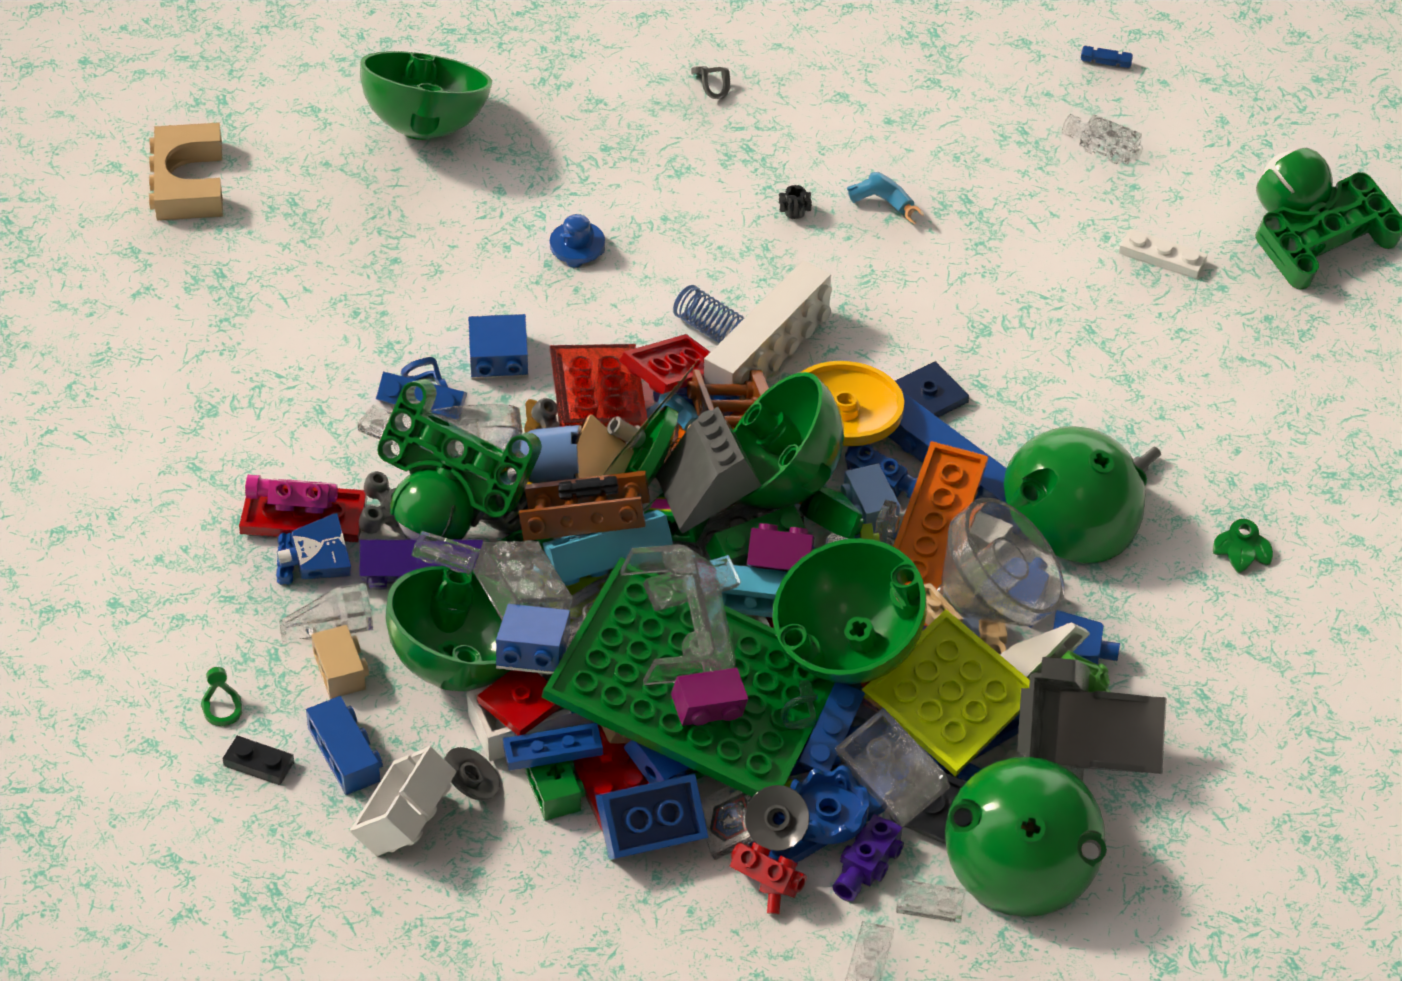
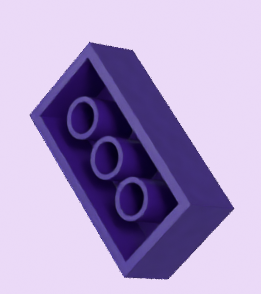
M360 540L359 576L364 584L369 585L370 589H387L388 584H394L397 579L406 573L431 566L460 567L486 574V547L483 540Z

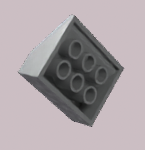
M719 407L703 412L697 420L691 423L656 475L682 534L762 486L735 432Z

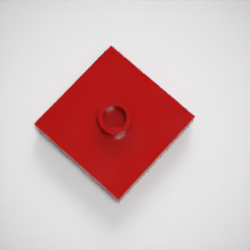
M511 670L477 695V703L517 736L525 735L561 708V706L542 698L543 690L548 681L536 672Z

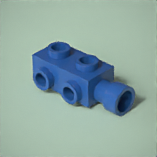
M869 444L848 447L845 453L847 470L879 463L896 498L902 491L907 494V498H911L917 478L909 475L907 468L898 464L895 459L888 458L874 450Z

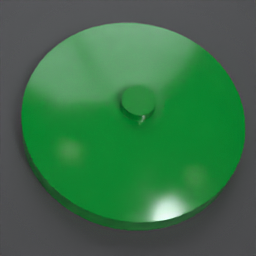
M665 405L656 413L643 431L646 434V439L642 446L632 448L634 453L624 473L646 471L649 487L664 464V460L670 450L677 426L678 411Z

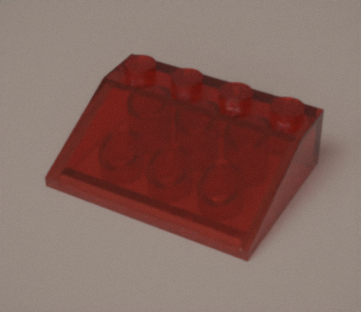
M636 344L549 346L559 427L580 425L582 430L588 416L591 414L607 428L609 422L617 416L632 426L638 425L641 427L645 423L647 412L641 378L632 375L627 370V367L619 362L623 352L635 349Z

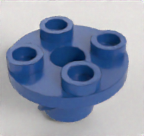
M581 214L568 216L564 220V224L555 228L550 235V250L553 255L561 261L567 262V265L573 268H578L583 263L593 261L605 252V236L596 225L590 223L586 216Z

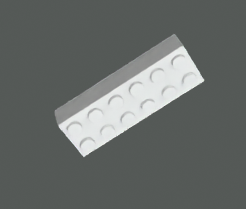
M802 260L704 358V383L744 384L749 379L750 370H762L765 380L773 371L776 372L781 367L782 362L789 355H793L805 339L812 336L815 328L829 318L831 313L830 296L832 293L831 274ZM739 396L740 400H748L744 396Z

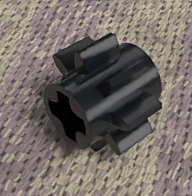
M800 185L788 186L785 193H779V211L785 212V215L791 219L804 217L805 211L812 210L811 192H806L805 188Z

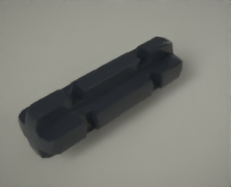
M605 476L604 480H600V477L575 480L576 483L563 481L558 486L559 496L562 500L573 499L575 495L577 498L600 496L601 492H605L606 495L616 494L619 489L616 476Z

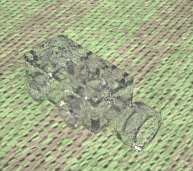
M1069 114L1062 128V134L1072 138L1074 136L1079 137V145L1087 153L1095 154L1097 152L1107 156L1109 161L1114 164L1124 163L1128 165L1132 159L1137 161L1143 151V146L1140 145L1142 133L1095 114L1092 115L1087 123L1081 121L1080 117Z

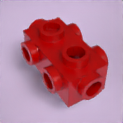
M739 842L732 851V861L729 867L760 882L759 891L768 894L767 914L779 915L781 895L795 898L796 894L805 886L806 874L796 870L798 863L781 855L777 860L769 856L770 849L756 842H753L751 847Z

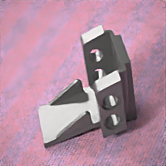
M1042 657L1041 673H1032L1030 675L1029 688H1021L1017 753L1025 755V757L1045 759L1059 764L1074 773L1081 781H1083L1084 768L1154 774L1163 773L1166 697L1105 691L1088 692L1090 667L1075 659Z

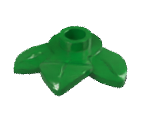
M1249 519L1234 521L1230 529L1220 533L1213 543V554H1228L1229 561L1237 573L1245 571L1253 563L1254 559L1262 564L1270 565L1273 558L1270 542L1259 535L1258 526ZM1245 529L1249 531L1250 534L1243 535L1242 533H1240L1239 530Z

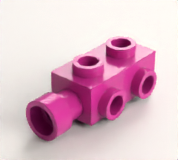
M248 474L245 484V496L250 499H259L260 496L268 497L267 504H276V510L294 511V506L305 507V512L323 513L324 508L332 507V502L337 501L338 485L327 482L292 479H263L261 475ZM284 485L287 486L288 493L284 491ZM314 487L318 490L317 496L313 492Z

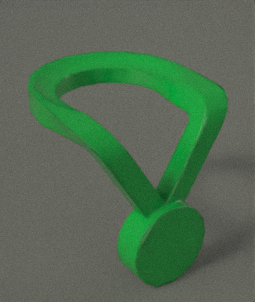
M213 667L206 673L207 682L210 684V687L202 698L201 707L209 723L216 726H227L235 723L242 715L241 698L236 690L225 683L227 680L226 670L222 667ZM218 686L231 696L235 705V711L230 716L223 718L215 717L210 712V698Z

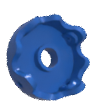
M838 766L834 771L830 772L816 768L811 770L802 782L797 779L792 781L790 788L803 797L809 809V826L804 838L820 844H839L853 839L865 827L869 815L868 791L865 786L860 787L855 782L852 772L848 767ZM824 806H830L837 811L827 814L820 809Z

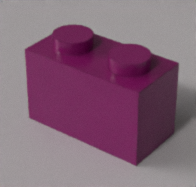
M760 523L759 529L751 528L747 565L755 568L789 571L802 557L813 551L815 537L809 535L808 529L790 527L789 532L777 531V525Z
M737 667L677 676L671 692L682 726L691 724L699 726L717 720H735L738 717H742L748 702V696Z

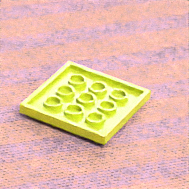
M945 609L922 631L914 650L901 665L887 675L870 681L862 691L865 693L864 698L956 777L1020 713L1021 688H1029L1030 680Z

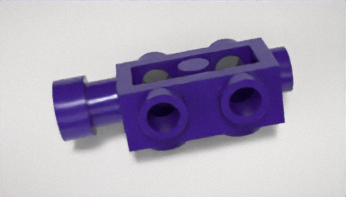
M876 814L872 816L862 831L855 837V842L852 846L847 845L841 854L840 863H843L842 874L839 875L833 884V891L839 898L845 901H854L862 889V883L870 887L875 879L880 882L884 879L889 868L887 862L890 858L896 860L903 850L904 842L901 841L903 827Z

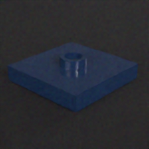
M936 361L895 380L901 391L937 417L969 403V394Z

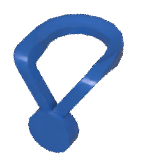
M434 357L415 360L401 369V376L416 380L433 376L438 385L448 387L445 379L441 378L439 367ZM433 365L434 371H426L415 376L408 375L415 368Z

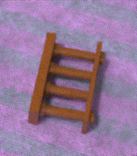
M693 370L692 381H688L687 396L689 399H692L698 417L703 412L713 410L716 407H719L721 412H746L769 387L762 370H750L749 379L744 384H705L700 370ZM710 396H744L748 400H711ZM743 416L724 417L730 426L735 428Z
M646 471L526 484L525 493L528 510H519L524 541L642 528L646 526L642 504L650 503ZM605 476L617 477L619 489L616 494L606 495L605 492H601L600 496L577 498L575 495L573 499H560L558 492L560 482L571 481L576 483L575 480L600 477V480H604Z

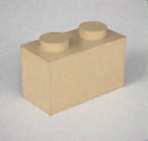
M343 625L311 634L313 654L329 698L332 699L366 690L365 677L369 676L368 665L365 658H359L358 654L361 653L358 638L356 635L351 636L348 626Z

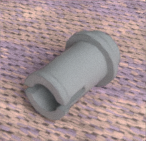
M617 416L609 422L607 431L627 444L640 429V426H632ZM644 430L631 443L630 448L642 446L646 439Z

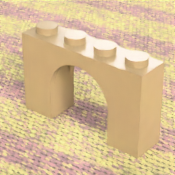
M220 122L154 126V137L149 138L150 153L154 154V156H149L150 172H154V174H149L150 191H154V193H149L150 210L155 209L157 221L223 217V195L220 178L182 179L171 174L178 167L188 163L222 161Z

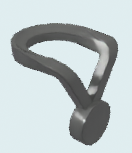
M707 66L691 68L692 75H702L703 89L710 98L721 99L728 94L730 90V71L728 68H708ZM721 72L723 89L719 94L713 93L710 90L708 73Z

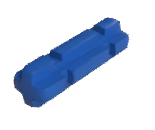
M1085 45L1081 51V60L1085 62L1095 60V63L1110 66L1120 64L1122 68H1130L1133 54L1123 51L1122 54H1119L1117 50L1104 48L1094 50V47Z
M281 533L278 536V550L293 547L292 533ZM277 557V583L289 585L293 582L294 566L280 568Z

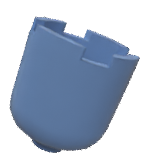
M580 425L534 429L528 432L538 436L542 444L541 453L528 480L530 483L576 479L575 474L579 473L578 449L575 443L579 432H581ZM522 440L520 451L527 455L529 453V446Z

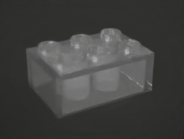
M538 541L483 542L473 572L502 620L508 604L570 609L573 597Z
M884 708L835 748L841 763L851 770L852 775L859 783L867 788L871 796L901 827H904L951 787L945 772Z

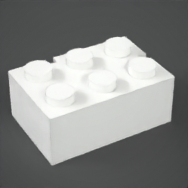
M431 746L414 752L412 756L407 755L393 761L350 829V832L375 856L387 852L393 853L406 845H414L423 834L421 829L426 821L430 820L437 812L438 808L436 805L440 798L445 796L451 789L452 784L450 782L457 771Z

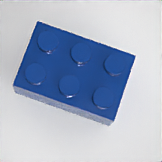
M695 774L595 795L609 859L709 838Z

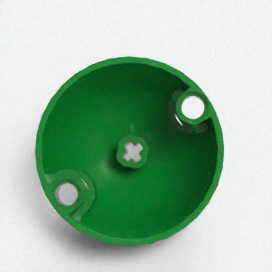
M384 51L368 54L360 62V80L363 93L372 111L385 124L406 137L415 140L442 137L467 126L480 113L492 87V79L480 69L457 60L431 54Z
M800 372L780 380L751 405L733 431L762 485L736 502L764 510L787 508L814 495L833 475L842 454L844 424L840 408L828 387L814 374Z
M1063 426L1031 438L1015 452L1005 471V498L1017 524L1033 542L1044 550L1073 562L1098 563L1110 560L1121 554L1135 538L1144 516L1147 476L1142 469L1135 466L1130 453L1112 437L1091 428Z
M843 539L814 549L791 567L782 579L775 595L772 616L774 630L787 659L794 664H798L805 671L834 683H864L887 675L901 665L914 650L923 631L927 616L926 592L919 570L911 559L899 549L873 539Z
M431 566L413 570L396 580L387 596L385 619L390 643L398 658L407 669L422 680L438 688L467 692L491 685L511 671L496 668V638L507 605H529L512 588L486 574L460 567Z
M1033 757L1010 758L983 768L973 775L959 790L952 802L946 821V850L950 865L957 879L976 900L1006 915L1020 917L1041 916L1068 906L1079 898L1091 885L1107 852L1105 826L1101 810L1093 794L1074 773L1059 764L1045 759ZM958 811H966L970 814L972 823L967 827H960L954 821V814ZM1028 822H1033V827L1038 830V834L1034 833L1032 837H1027L1026 830L1021 829V825L1026 826ZM1083 844H1095L1099 850L1098 857L1095 859L1086 858L1082 853Z

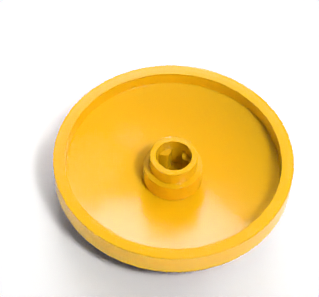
M830 361L813 365L801 371L817 376L833 395L840 408L844 424L843 446H861L880 441L893 433L901 423L904 411L903 393L898 384L881 370L858 362Z

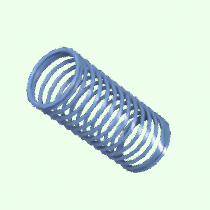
M696 285L686 286L678 294L673 305L675 316L718 343L725 338L726 332L736 318L737 321L731 331L744 319L743 315H739L738 312L729 309L724 303L715 300L714 297H710L709 294L700 290ZM695 290V294L690 298L684 312L681 314L686 298ZM685 295V297L683 298V300H682V302H681V304H680L679 314H678V313H677L678 305H679V303H680L682 297ZM702 297H704L703 301H702L701 304L698 306V308H697L695 314H694L693 316H691L692 312H693L694 309L697 307V305H698L700 299H701ZM708 300V304L702 310L700 317L696 319L697 314L701 311L705 302ZM713 303V307L707 313L704 321L701 322L702 317L709 309V306ZM718 306L717 311L712 316L710 322L706 325V321L710 318L714 309ZM723 309L722 314L716 320L715 325L712 328H710L711 324L718 316L719 311ZM726 312H728V313H727V316L725 317V319H724L723 322L721 323L719 329H718L717 331H715V330H716V326L720 323V321L722 320L724 314H725ZM732 315V319L727 324L724 332L720 334L721 329L725 326L726 322L728 321V318Z

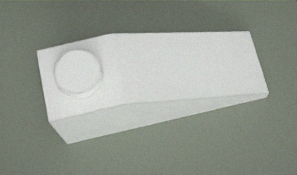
M1071 622L1012 645L1000 655L1030 680L1032 673H1041L1042 657L1061 658L1068 650L1073 652L1090 633Z

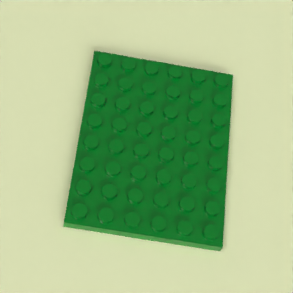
M620 557L545 686L542 698L753 797L765 787L773 785L785 786L835 683L821 679L805 671L798 664L790 662L782 649L774 628ZM737 667L748 696V702L742 717L732 721H711L699 726L694 724L682 726L671 696L677 676Z

